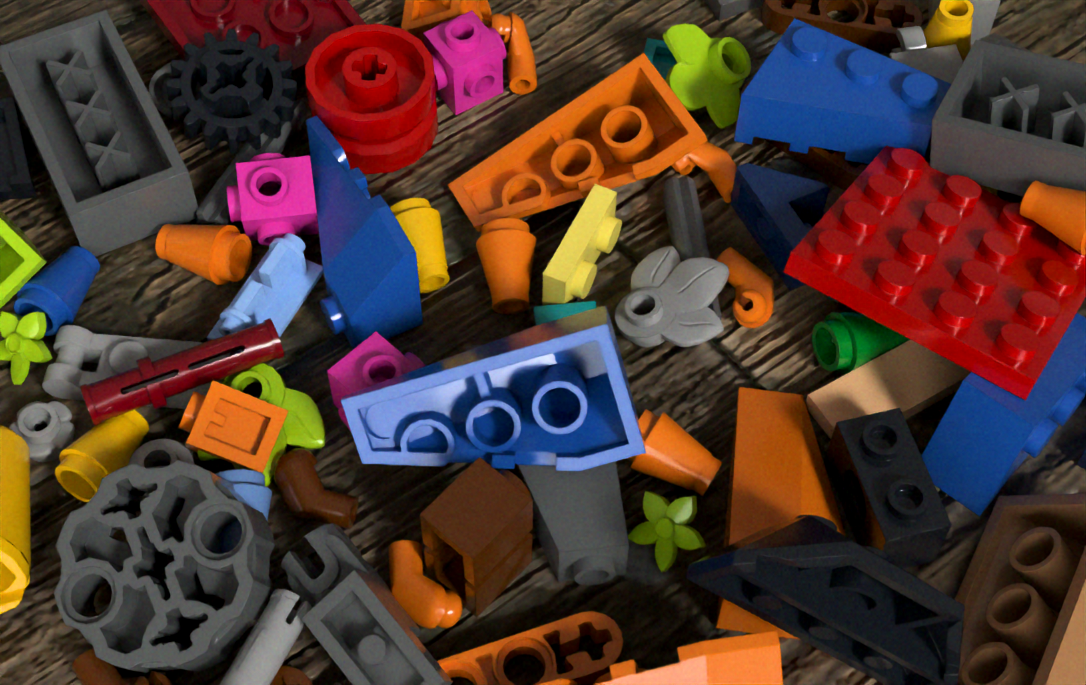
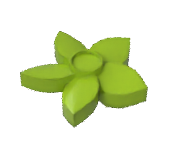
M1 311L0 332L5 339L0 341V361L11 360L10 370L14 385L23 384L29 372L30 361L46 363L52 359L44 341L40 340L45 336L47 329L46 316L43 312H33L22 317L12 312Z
M645 491L643 510L649 521L636 526L628 535V539L641 545L656 543L655 559L661 572H666L676 560L678 547L685 550H697L707 547L699 532L687 525L696 516L697 499L696 496L683 497L670 503L665 497L657 493Z

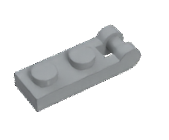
M65 325L60 327L57 332L53 348L58 355L56 362L50 364L46 369L42 388L45 392L58 398L85 401L80 389L81 385H88L138 367L136 362L138 359L149 356L152 362L204 342L94 334L80 326ZM231 352L189 367V369L193 370L235 354ZM83 362L99 363L97 371H82ZM172 373L170 375L158 378L155 381L133 387L131 389L123 391L122 394H126L137 389L146 387L147 385H150L152 383L158 381L160 382L162 380L174 377L178 375V373ZM225 378L216 380V382L222 384ZM212 382L166 398L167 405L163 407L186 409L193 391L206 396Z

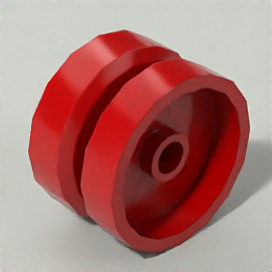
M378 23L354 25L335 32L314 48L305 66L306 89L312 117L318 116L343 147L350 169L359 167L363 174L395 172L414 164L432 147L438 132L433 56L422 40L402 28Z

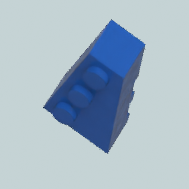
M794 18L742 93L734 141L752 144L753 137L787 142L790 143L789 151L806 154L808 153L809 146L846 152L844 160L870 164L885 146L914 150L927 160L931 153L932 119L951 83Z
M1076 313L1026 401L971 372L962 381L922 453V459L934 485L979 517L1027 456L1030 455L1036 458L1052 438L1058 426L1061 425L1063 427L1084 399L1086 395V318Z

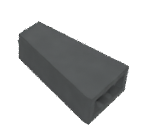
M482 345L465 346V351ZM616 461L583 471H556V466L515 465L514 469H505L515 474L530 491L531 499H533V529L558 582L575 580L582 585H597L613 579L615 575L626 574L629 541Z

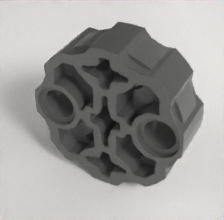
M180 460L168 466L147 468L133 463L102 478L99 489L84 507L70 512L56 544L61 557V579L54 591L56 604L65 625L78 629L86 640L93 645L96 657L111 665L145 673L180 669L200 672L231 657L235 642L242 637L248 628L255 626L269 603V598L275 590L269 577V557L275 546L273 534L263 513L250 507L235 492L232 483L195 464ZM145 493H148L149 497L143 499L142 496ZM141 510L142 514L136 516L135 512ZM239 520L242 528L241 539L234 549L223 554L219 545L220 534L228 524ZM116 529L125 532L128 542L113 538ZM168 555L174 557V561L169 564L166 559ZM164 571L167 577L165 581L161 580L159 577V574L163 573ZM109 582L112 591L111 602L104 612L97 615L94 608L95 595L101 586ZM204 592L205 594L224 599L223 607L219 608L209 605ZM192 619L203 622L199 624V628L192 632ZM190 634L193 645L181 644L180 642L184 641V637Z

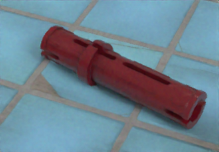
M271 318L264 320L263 323L206 341L200 345L152 362L149 356L136 360L138 367L88 385H81L80 389L93 424L98 425L101 424V421L149 404L153 405L154 410L167 405L166 398L205 385L213 380H221L229 375L272 359L283 358L284 351ZM236 350H243V352L201 366L199 368L193 370L189 369V367L223 356ZM172 373H178V375L174 377L162 380L160 382L158 381L152 383L150 385H147L146 387L137 389L126 394H122V392L125 390L155 381L158 378L170 375Z

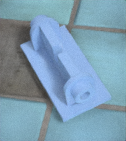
M286 233L283 238L273 239L269 245V250L230 305L220 314V319L207 336L208 341L263 323L264 320L271 318L280 338L324 273L323 266L305 259L303 251L306 245L302 239L291 233ZM239 349L234 352L240 353L243 352V350Z

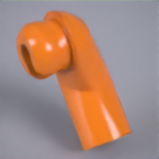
M509 12L508 15L495 13L490 16L487 28H494L500 34L505 44L509 88L515 94H529L537 87L535 56L524 20L513 12Z
M706 141L671 165L680 175L689 174L697 165L708 174L723 200L727 203L731 202L737 166L726 150Z
M727 248L716 260L726 264L730 272L727 282L735 288V298L732 304L735 319L746 328L760 327L769 321L774 313V281L735 248Z
M400 540L390 544L388 547L390 592L419 626L433 629L437 626L445 629L453 627L461 617L462 600L455 591L445 590L442 585L423 575L422 545L413 540Z

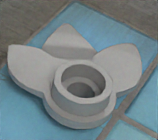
M673 246L659 248L648 254L632 272L631 292L625 295L616 307L615 322L619 332L626 339L642 347L656 346L664 341H669L680 347L699 345L717 336L724 330L720 318L708 306L723 289L730 274L728 266L706 257L689 258L681 262L679 254Z

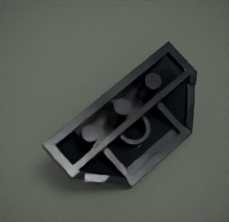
M816 515L797 516L794 520L762 529L689 564L687 579L885 685L958 684L965 606L892 563L890 556L884 551L874 547L863 546L838 532L837 526L826 518Z

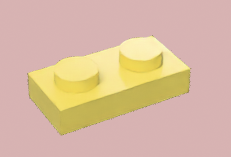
M594 184L543 272L542 306L573 303L576 297L584 299L589 293L597 272L596 260L601 252L609 254L612 251L621 231L622 220L615 217L616 191Z

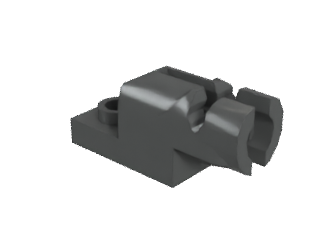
M333 523L323 525L304 536L325 564L324 571L313 558L305 557L300 560L295 552H287L281 563V568L286 574L292 590L300 596L299 599L302 602L307 601L312 607L301 619L353 685H451L453 683L451 678L417 638L421 634L419 627L394 598L383 579L361 556V552L339 525Z

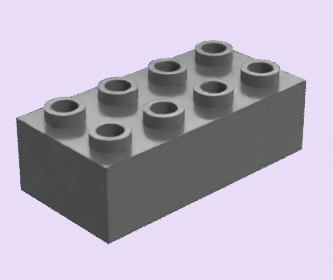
M107 10L0 46V66L80 247L85 248L97 257L154 235L165 224L178 225L197 217L196 210L198 204L188 169Z
M975 40L932 119L930 167L949 176L962 175L974 180L979 185L1020 196L1025 195L1027 189L1035 180L1051 186L1086 191V64Z

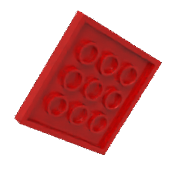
M885 146L792 250L783 271L789 276L1025 401L1086 298V254L1082 255L1033 220L1021 216V204L1009 203L981 189L977 182L962 175L949 176L931 168L930 163L926 162L924 157L914 150Z

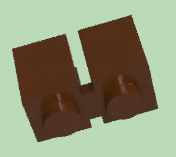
M480 457L420 513L423 543L426 545L424 554L427 576L442 585L445 590L455 591L460 596L462 605L476 618L532 562V534L530 531L533 528V499H531L530 491L515 474L505 469L498 472Z

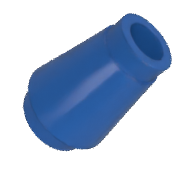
M71 246L65 253L35 274L17 292L18 299L14 303L15 314L24 317L33 312L45 313L47 323L45 336H53L60 327L72 325L94 281L95 275L100 270L97 258L85 248Z

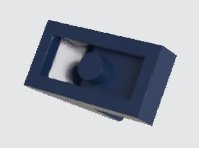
M750 163L737 166L730 202L731 206L789 291L806 285L783 271L792 250L813 228L812 226L822 218L829 187L819 181Z

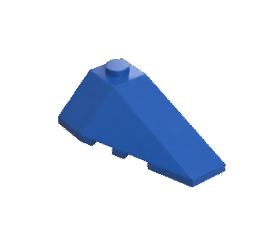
M318 116L307 119L323 272L328 294L327 298L320 300V304L331 331L334 335L344 332L352 348L355 349L376 331L387 340L422 325L417 257L414 247L381 195L371 198L367 189L366 176L359 167L350 169L343 147Z
M606 305L531 327L342 396L340 400L362 464L444 467L448 462L474 463L480 457L488 464H492L493 468L514 469L515 465L556 466V471H583L646 453L625 366Z

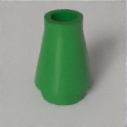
M831 312L824 321L818 322L814 326L812 332L813 350L819 364L827 371L837 370L842 374H847L910 340L859 312Z

